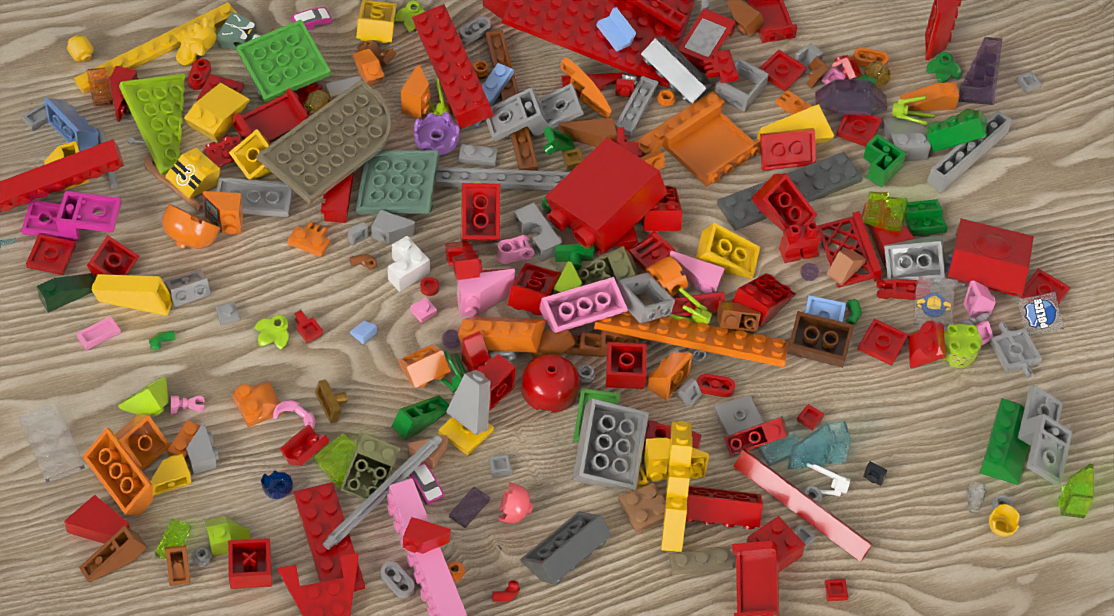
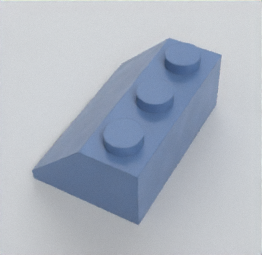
M49 97L44 99L49 124L68 143L77 141L80 151L99 145L97 130L89 126L85 117L80 116L73 105H69L65 100Z

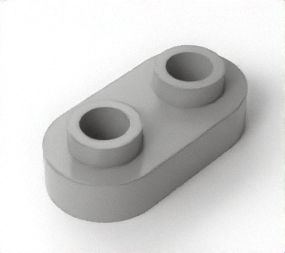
M485 16L475 18L461 27L460 38L465 42L477 40L485 35V32L491 30V20Z
M387 562L381 567V579L396 596L408 598L414 593V581L397 563ZM393 573L394 576L390 577L388 574ZM405 587L407 590L402 591L401 588Z

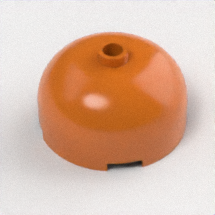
M168 204L162 217L164 232L176 241L175 245L184 249L187 246L194 249H203L210 246L215 241L220 227L171 204Z

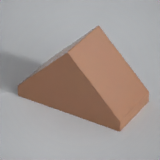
M852 249L839 251L827 276L842 286L866 262V259Z
M447 435L440 436L442 442L438 445V448L421 464L426 462L429 468L434 469L448 449ZM429 439L408 443V456H413Z

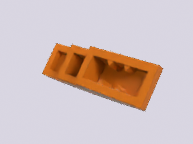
M565 57L561 61L560 70L571 77L570 84L572 83L575 89L581 92L580 101L605 119L610 118L612 110L603 94L576 64Z

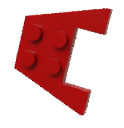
M358 553L340 556L343 578L300 586L296 565L278 568V573L302 616L351 615Z

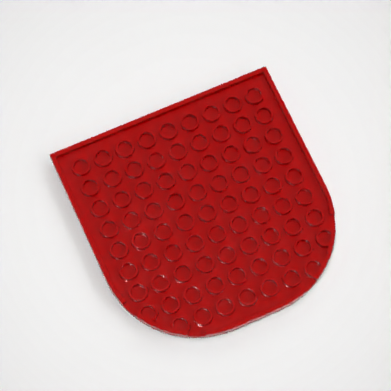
M510 0L501 23L641 78L644 76L658 81V85L668 88L669 81L665 77H660L656 73L657 69L653 65H648L643 60L644 56L641 53L655 38L664 36L678 49L686 32L694 0H661L688 16L680 31L665 24L627 0ZM617 7L636 32L631 45L617 52L596 26L599 20L609 17L612 9Z

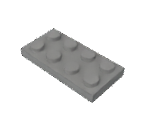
M219 177L216 192L241 193L243 214L289 217L293 190L285 183Z

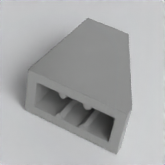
M477 370L464 374L446 411L475 435L488 429L491 382L482 372Z

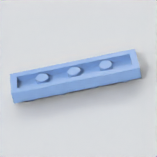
M497 63L482 85L490 107L514 74L512 68ZM481 121L473 125L478 127Z

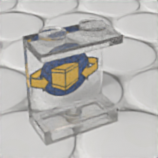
M918 277L916 280L913 325H918L920 328L923 323L932 320L936 323L941 322L944 325V330H947L949 325L955 324L952 318L954 290L957 288V280Z

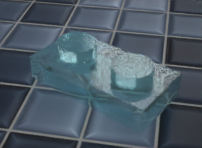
M795 433L763 445L759 449L768 466L804 451V447Z

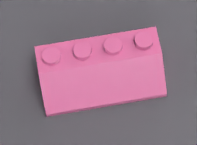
M614 277L541 299L540 311L546 320V325L555 333L628 311Z

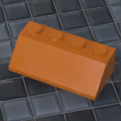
M471 316L462 320L458 337L462 343V338L480 331L487 350L537 353L546 320Z
M106 428L82 457L124 514L141 516L153 502V485L111 429Z

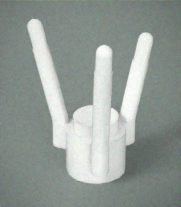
M806 464L807 467L833 478L831 487L834 490H820L822 494L840 497L841 493H847L850 478L837 475L816 464Z

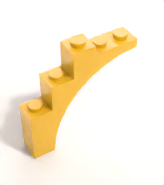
M672 421L668 481L661 539V550L682 552L692 454V423L685 421Z

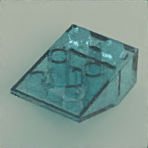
M846 421L826 423L793 445L787 468L799 470L808 467L807 463L823 466L846 462L851 444Z

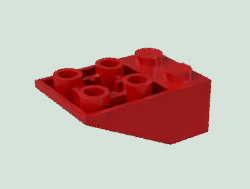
M665 186L667 194L642 218L644 231H681L682 208L676 187Z
M765 273L739 287L732 302L760 312L758 326L761 327L768 323L796 293L787 285L777 281L774 276Z

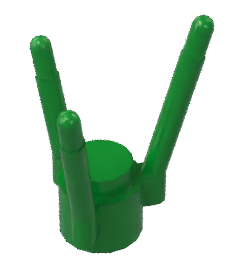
M445 350L444 354L456 375L451 379L452 384L445 378L439 380L448 386L452 393H455L466 372L458 353H455V358L461 373L448 351Z

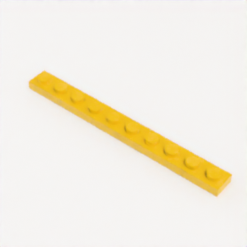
M227 2L74 77V82L85 94L109 82L115 66L135 69L180 47L181 43L177 36L181 29H186L190 24L200 22L204 17H207V20L215 19V27L218 28L224 25L232 12H237Z

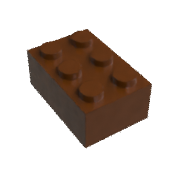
M797 311L787 354L843 368L854 325Z

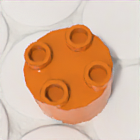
M671 256L665 257L646 269V272L671 297L680 293L679 288L683 290L688 288L686 275L682 276L680 273L683 269Z

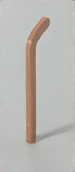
M149 152L144 161L146 170L197 211H201L203 209L202 204L194 198L188 199L165 178V174L160 175L157 167L153 165L154 160Z

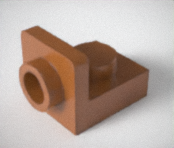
M815 57L809 65L812 71L808 75L810 79L806 84L811 89L830 68L818 57Z

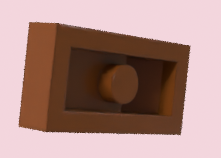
M186 545L165 547L169 585L191 583Z

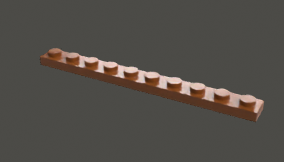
M503 30L485 32L493 69L497 63L512 68ZM514 74L500 93L501 101L519 93ZM528 126L510 134L519 170L538 171V164Z

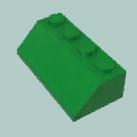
M1001 398L980 469V474L1016 485L1019 484L1029 444L1018 438L1024 413V407L1021 404Z

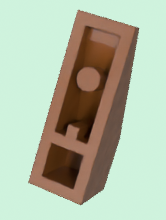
M726 0L736 21V29L742 35L746 34L751 37L765 23L761 13L742 0Z
M614 118L559 123V132L571 137L572 141L597 147L607 137L616 142L617 133Z
M124 525L79 568L87 581L91 583L133 562L148 547L138 533Z

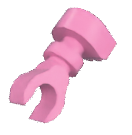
M171 396L170 414H178L179 407H182V409H187L188 407L198 412L203 411L204 405H197L196 403H204V397L195 396L188 400L187 398L179 400V396Z

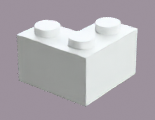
M408 236L392 244V259L395 262L388 266V280L400 292L430 274V259Z

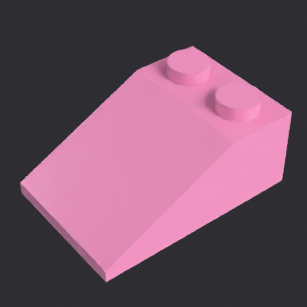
M515 269L480 273L478 278L457 280V301L460 316L471 317L479 315L508 298L511 285L515 280Z

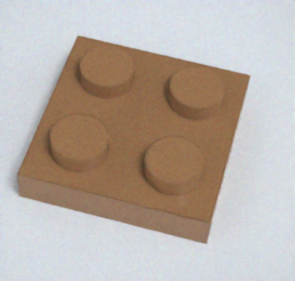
M655 483L619 496L618 502L636 533L664 522L665 500Z

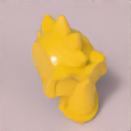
M204 17L200 22H194L186 29L180 30L177 36L181 43L176 53V61L184 66L190 65L196 61L197 54L204 56L207 50L214 45L217 36L215 19L207 20V17Z

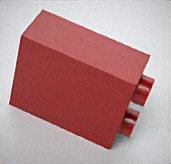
M607 137L545 196L551 209L547 217L558 230L564 231L568 227L574 231L575 239L583 247L589 249L594 245L606 253L667 194V190L658 169Z

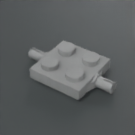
M1001 322L998 327L1002 334L990 339L994 352L1005 372L1022 369L1026 378H1031L1034 373L1029 366L1039 364L1042 360L1026 329L1010 331L1006 322Z

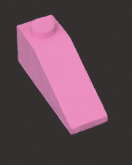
M674 251L670 252V256L683 269L680 271L681 275H686L687 281L694 288L705 294L718 292L725 268Z

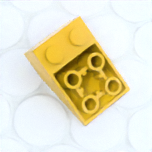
M646 439L643 463L647 480L660 481L668 479L670 439ZM692 447L690 478L699 479L706 476L709 453Z

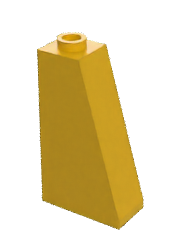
M818 104L760 128L757 138L760 139V134L814 128L815 142L820 144L830 142L834 134Z
M97 275L92 285V292L97 300L103 303L167 316L173 303L171 295L160 276Z

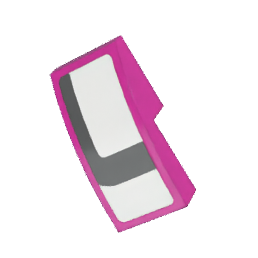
M326 7L308 9L296 13L290 18L292 22L301 19L307 30H313L315 25L331 24L332 17Z
M426 462L420 464L409 475L411 479L413 478L415 486L418 488L426 505L445 496Z

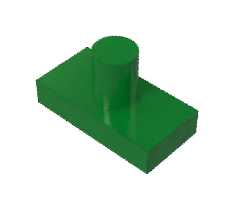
M550 126L543 130L548 140V144L544 146V150L548 155H552L558 149L562 151L576 149L571 137Z
M581 244L555 245V262L569 261L572 262L576 271L582 268L581 261L593 260L594 247L592 245L587 249Z

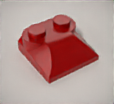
M107 235L87 264V267L95 276L128 275L140 256Z
M926 321L919 330L909 334L908 348L911 369L946 357L944 325L941 322Z

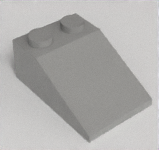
M897 117L882 118L886 140L906 152L905 161L927 160L931 145L926 135L927 131L922 124Z
M943 236L923 237L884 245L888 280L945 278L947 271Z

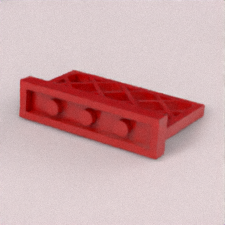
M860 211L853 212L852 217L817 225L830 267L843 247L848 250H854L866 259L865 264L861 268L866 269L868 274L860 275L856 271L842 286L836 282L838 288L871 279L874 282L882 280L881 267ZM850 224L851 229L849 232L840 229L842 225ZM830 229L834 232L830 237L823 234V230ZM837 233L846 236L842 242L834 239ZM849 238L857 241L854 247L846 244ZM831 242L839 245L836 251L828 248Z

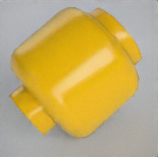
M75 35L69 39L67 51L74 61L87 62L92 58L94 48L87 37Z

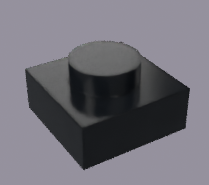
M869 461L863 477L871 483L881 486L888 470Z

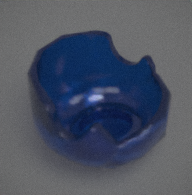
M274 470L271 475L264 473L260 480L265 495L271 499L284 498L293 490L292 478L285 472Z

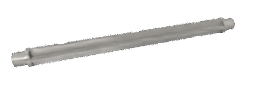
M435 435L419 448L413 456L328 536V539L323 543L324 547L329 550L334 545H337L385 499L387 494H389V485L402 482L422 461L438 448L442 439Z

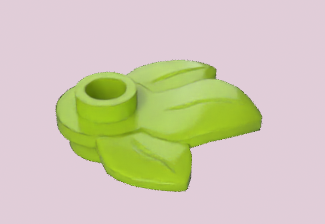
M415 0L408 2L405 8L400 9L396 13L395 21L404 22L405 28L411 33L416 29L412 17L425 12L422 4Z
M275 315L271 319L264 318L257 322L254 329L260 332L258 335L260 347L273 342L280 350L286 346L289 340L287 332L289 324L285 316ZM281 321V325L275 326L276 322Z

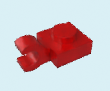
M302 310L294 313L296 316L294 320L298 324L296 326L297 331L306 343L323 335V330L314 317L307 319Z

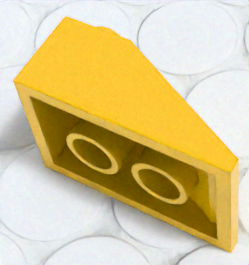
M362 0L356 38L362 41L392 42L397 3Z
M219 83L192 106L184 119L192 129L219 143L233 125V116L238 113L241 114L250 99Z
M713 222L701 233L695 259L725 268L724 273L752 279L755 273L760 246Z

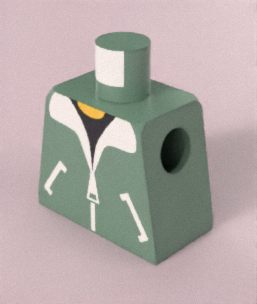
M232 12L217 34L218 47L236 50V46L261 35L257 34L254 22Z

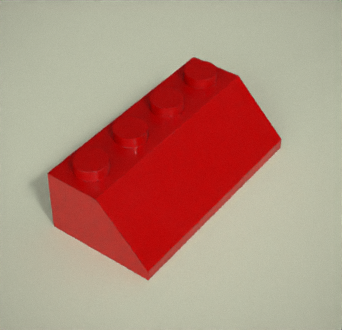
M962 0L933 1L925 31V60L929 61L944 51L947 43L951 42V30L955 28L954 18L957 19L958 17L957 7L961 6Z
M689 486L686 522L700 520L704 524L709 525L717 522L723 523V526L726 527L742 525L745 529L760 528L763 507L762 496L757 493Z

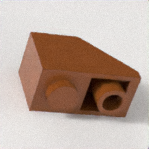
M719 301L716 320L720 328L757 332L761 314L739 303Z

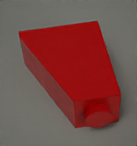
M96 495L92 496L64 521L66 531L69 534L104 544L124 525L130 528L126 520Z

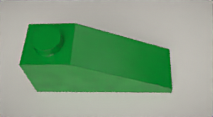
M438 395L400 408L391 427L404 439L412 437L447 414L446 411L449 404Z

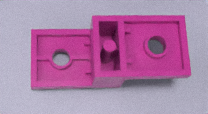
M65 191L61 204L32 200L21 231L23 235L38 236L43 234L71 241H79L82 229L114 232L122 200L118 197ZM97 211H103L101 215L94 214ZM45 217L50 218V219H49L48 221H46V222L40 221L41 219H43V218H45Z

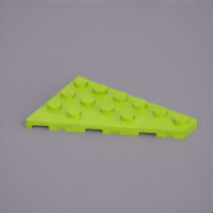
M184 73L123 81L119 85L160 175L167 174L180 156L182 110L184 105L183 94L185 91L184 79L186 77Z

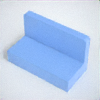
M617 7L612 9L609 17L599 20L596 25L616 52L630 46L636 35L634 29Z

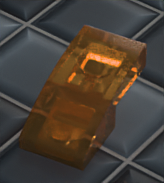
M106 68L87 69L94 107L112 105L113 98L109 88Z

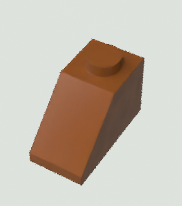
M543 330L537 353L530 352L533 359L545 354L560 355L575 344V340L569 330L557 333L552 330Z

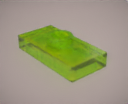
M171 519L155 551V556L166 560L165 547L183 545L191 530V525Z

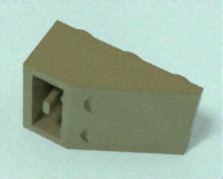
M624 246L576 271L582 286L612 277L618 283V280L640 275L632 255Z
M360 433L352 451L340 490L366 500L389 478L400 448Z

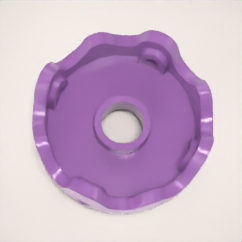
M444 112L442 115L429 113L424 120L416 119L414 142L421 151L438 150L439 155L447 154L459 142V125L453 122L448 112ZM435 134H437V135H439V136H441V137H440V138H433L432 136L435 135Z

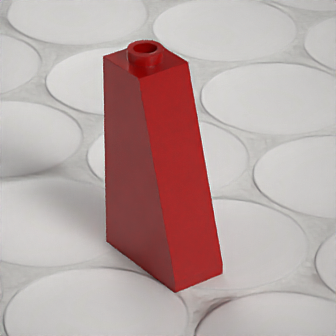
M883 200L865 203L862 215L883 265L886 266L884 245L913 240L915 238Z

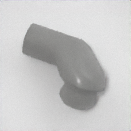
M492 351L488 353L490 358H494L499 354L502 357L507 356L510 362L518 359L516 352Z

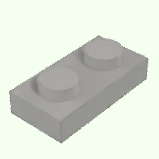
M461 144L459 163L495 167L497 148Z

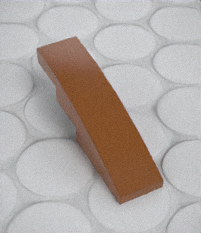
M602 331L600 335L581 332L580 336L572 335L575 344L562 354L606 357L608 342L639 344V338Z

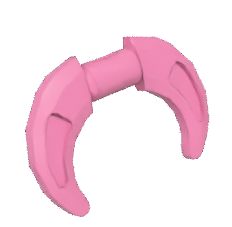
M283 401L274 409L273 419L275 420L280 413L285 411L293 412L295 410L298 415L304 418L305 426L310 425L313 430L315 428L314 415L311 411L308 413L296 401Z

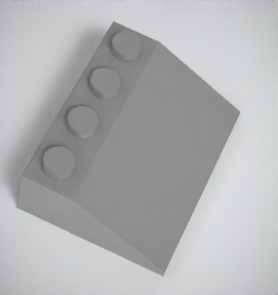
M596 399L588 401L585 404L572 480L590 485L636 490L649 412Z

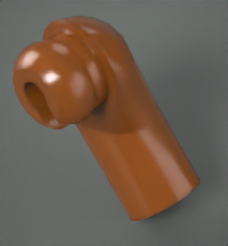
M369 254L350 257L351 266L361 264L368 269H374L377 266V260Z

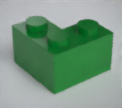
M876 134L866 144L863 156L865 160L871 163L867 179L882 188L903 167L906 152Z

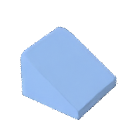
M363 321L352 329L350 334L362 344H365L377 334V326Z

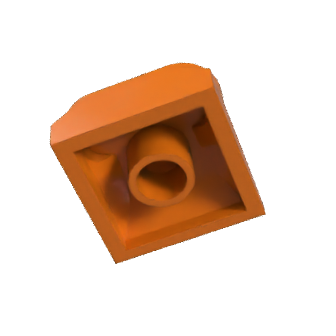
M269 381L252 386L242 384L232 393L233 399L247 427L273 418L274 409L280 404Z

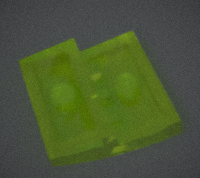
M870 191L863 222L887 230L902 231L908 205L907 198L889 197L888 192Z
M344 433L313 457L314 462L327 473L328 478L340 489L355 446Z

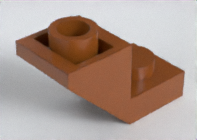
M374 41L362 42L356 51L370 49L379 60L381 67L386 66L397 54L393 48L381 50Z

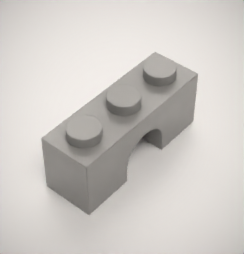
M535 203L514 211V223L522 235L531 232L539 234L533 237L532 248L540 261L543 262L554 257L555 245H563V241L554 232L552 224L544 218L543 211L540 208L538 209Z

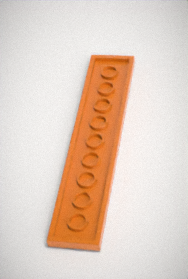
M629 311L597 320L594 325V329L780 367L785 366L789 341L781 338H770L762 334L755 335L742 330L735 331L708 325L707 323L691 322L687 319H672L670 316L639 323Z

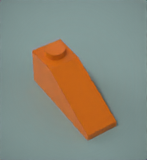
M956 82L936 83L902 94L900 99L926 96L925 100L905 103V105H909L908 111L955 110L959 93Z

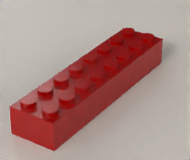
M445 4L413 16L412 20L440 81L460 130L494 116Z

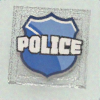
M1055 292L1017 300L1023 326L1029 336L1064 329Z

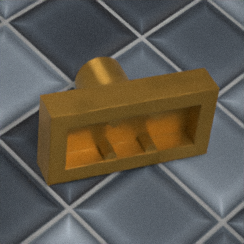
M320 380L315 394L329 422H337L342 410L340 405L348 402L347 394L345 392L333 394L327 380Z

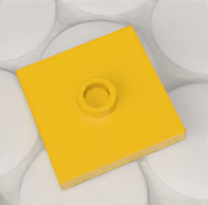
M451 417L438 430V434L441 436L447 435L448 441L469 456L494 432V427L488 423L487 431L475 435L455 418Z

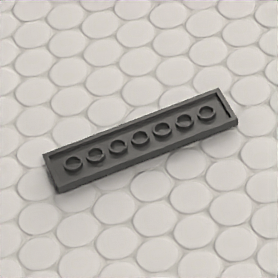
M845 152L786 173L808 203L858 184L863 179ZM767 181L718 199L717 205L735 231L767 219L751 200Z

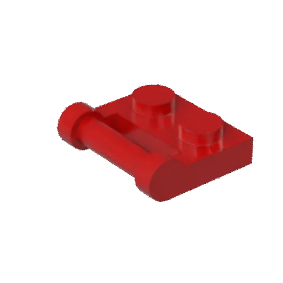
M656 231L651 232L648 235L649 237L634 247L626 249L632 255L633 260L645 272L648 267L667 256L669 257L671 251H676ZM655 243L654 245H652L651 247H649L648 249H646V250H645L644 252H642L641 254L638 253V252H640L641 250H643L644 248H646L647 246H649L650 244Z

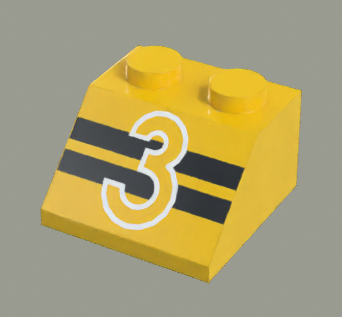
M194 148L179 157L165 178L188 199H191L203 193V191L217 186L220 168L198 148Z

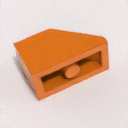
M370 49L352 54L359 74L365 83L371 86L382 82L384 78L379 60Z

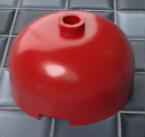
M545 354L534 358L527 364L521 378V393L524 400L536 410L539 408L556 413L566 410L577 400L580 377L576 367L568 359L556 354Z

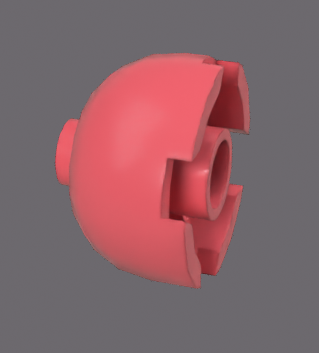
M508 482L507 486L510 489L509 491H504L499 509L503 511L502 516L499 515L498 521L515 524L522 521L526 514H531L533 503L530 502V495L523 486Z

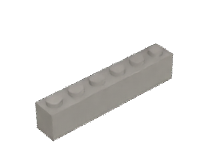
M997 110L987 119L986 136L957 145L931 168L927 183L942 193L1008 134L1012 120Z

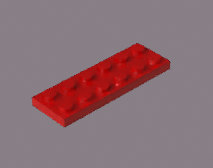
M333 482L294 491V498L319 581L324 582L343 578L339 557L355 553L349 533L329 550L323 545L328 536L345 520ZM359 563L357 565L354 592L365 589V582Z

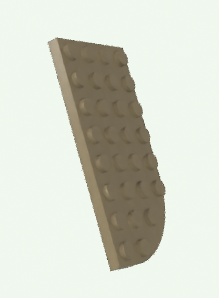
M361 79L257 154V160L307 203L311 204L369 161L385 146L391 129V115L387 104L373 88Z

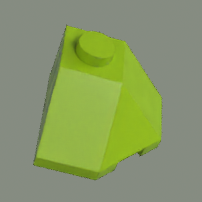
M165 376L126 398L118 407L137 415L153 414L157 416L164 411L163 407L169 403Z
M226 516L204 520L212 557L228 554V540L251 539L249 528Z

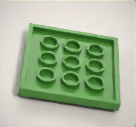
M301 19L236 46L242 62L265 103L284 95L288 88L295 91L331 76L327 63Z

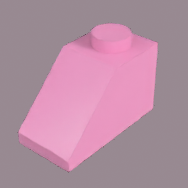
M970 281L963 304L969 316L974 318L982 313L989 312L991 314L996 301L988 287L976 281Z

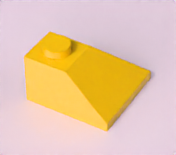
M258 129L229 152L248 180H254L272 173L257 160V154L271 145Z

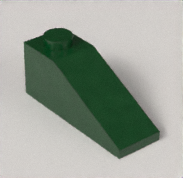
M92 273L53 278L37 285L39 298L49 313L93 293L92 285L96 279Z

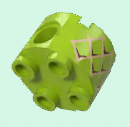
M966 324L949 325L944 333L946 357L942 359L944 361L947 360L950 366L956 368L971 366L976 361L982 345V338L977 327Z

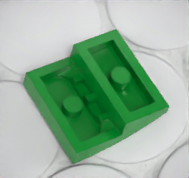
M938 199L902 203L904 218L908 230L913 236L947 232L948 226L942 216L943 209Z

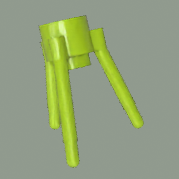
M437 78L436 83L441 103L435 109L429 100L430 108L435 115H442L444 112H448L452 117L454 114L450 105L444 102L441 84Z
M926 96L899 99L898 102L893 104V116L899 119L927 125V121L908 115L935 118L934 114L908 111L909 105H905V103L925 100Z
M679 288V291L698 308L693 310L683 305V309L692 313L693 319L673 314L668 316L672 319H687L691 322L708 324L712 314L707 311V307L701 305L685 290Z

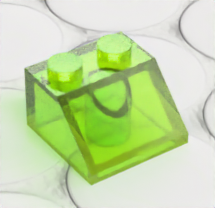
M1089 463L1071 476L1066 485H1063L1062 496L1059 495L1057 500V507H1060L1061 516L1085 518L1094 498V464Z

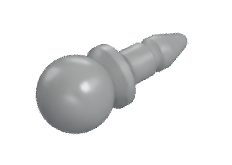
M982 313L975 318L970 317L968 320H963L960 324L975 326L987 320L990 313Z

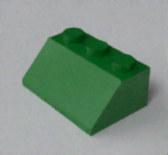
M970 110L960 116H951L944 121L932 122L927 126L926 135L933 152L985 137L987 118L980 110Z

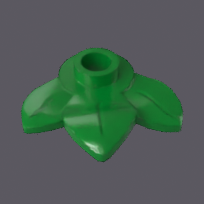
M948 52L939 53L936 59L928 63L926 69L927 73H935L940 83H945L951 76L955 79H960L962 75L961 67L954 62L953 56Z

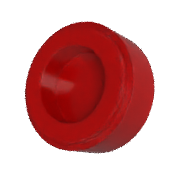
M433 277L424 278L420 283L421 293L426 296L436 295L439 291L438 280Z

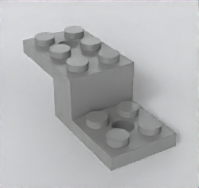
M571 83L540 99L531 87L491 106L494 116L487 118L486 121L493 140L497 141L527 126L533 135L537 137L543 134V130L548 126L556 128L560 122L573 120L583 115L584 112L575 87ZM565 103L562 109H558L561 104ZM504 116H509L507 120L502 121Z
M1034 385L1029 387L1018 438L1031 446L1027 468L1054 485H1059L1062 483L1072 431L1059 424L1063 403Z

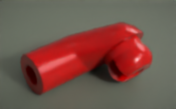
M511 580L504 591H492L493 602L512 601L520 591L519 582Z

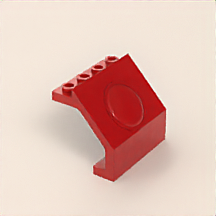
M960 218L955 235L957 237L946 279L970 285V281H976L988 287L989 290L1021 297L1029 270L1034 236Z

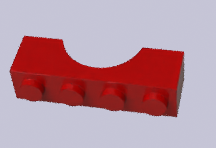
M468 241L445 243L446 262L449 266L454 267V276L457 280L480 277L479 271L483 270L482 261Z

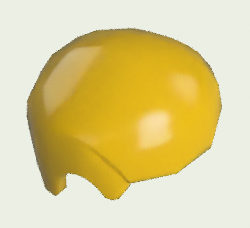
M1000 504L989 516V527L998 536H1012L1019 528L1018 520L1020 515L1014 507L1008 504Z

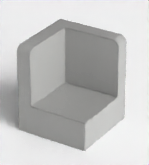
M812 43L797 52L795 60L807 67L804 73L806 75L812 71L809 68L812 60L815 57H818L820 60L823 58V52Z

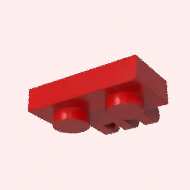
M730 50L712 52V59L702 62L708 78L719 77L721 83L738 81L739 75Z

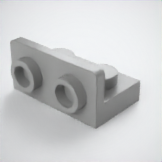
M201 269L164 281L174 306H179L211 294L207 278Z

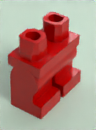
M815 221L808 222L805 226L800 227L798 225H791L789 229L783 230L784 236H782L779 250L784 263L799 261L801 256L803 260L819 257L818 245H820L821 236Z

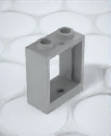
M738 58L734 62L738 75L757 85L747 95L730 86L731 82L721 83L719 80L716 84L715 93L726 103L745 112L766 87L769 74Z
M649 273L618 280L617 286L626 307L639 323L652 321L671 314L675 300ZM645 293L655 304L645 306L635 295Z

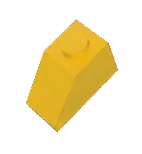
M183 454L170 456L161 462L150 481L153 485V496L192 484L190 472Z

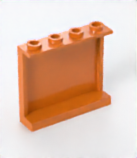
M718 100L666 133L663 139V147L706 187L716 183L725 174L731 173L737 166L743 165L752 156L758 155L761 150L760 139L754 142L721 112L722 104Z

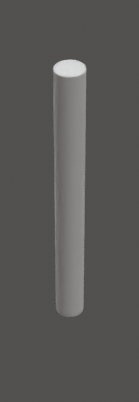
M97 129L100 144L107 142L104 129ZM115 171L107 172L111 188H118Z

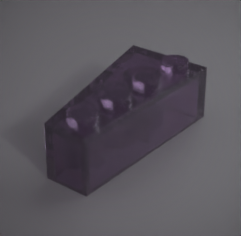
M984 37L977 56L973 60L971 68L960 86L958 102L994 105L1002 38Z

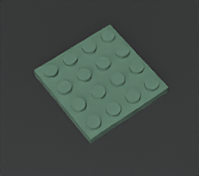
M380 151L363 167L356 205L357 214H379L380 210L392 214L430 213L439 151Z

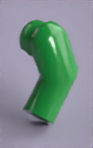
M850 299L847 301L846 306L851 310V314L846 322L855 325L862 315V310L858 300Z
M174 330L159 332L149 340L150 348L157 350L161 348L160 342L175 340Z

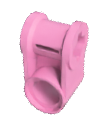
M521 235L500 241L498 244L497 260L502 264H509L533 257L535 251L529 245L528 236Z

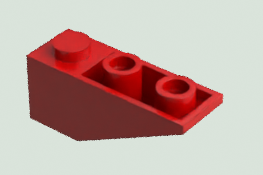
M115 66L110 77L117 122H120L122 116L127 111V103L119 88L120 82L139 79L137 77V70Z
M783 416L725 436L724 439L730 456L741 453L745 449L750 450L785 438L789 433Z

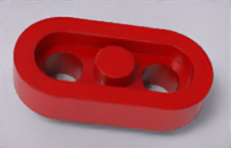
M197 59L192 65L188 75V86L193 90H201L211 73V63L207 59Z
M702 374L697 378L702 394L719 397H730L734 394L736 385L729 377Z

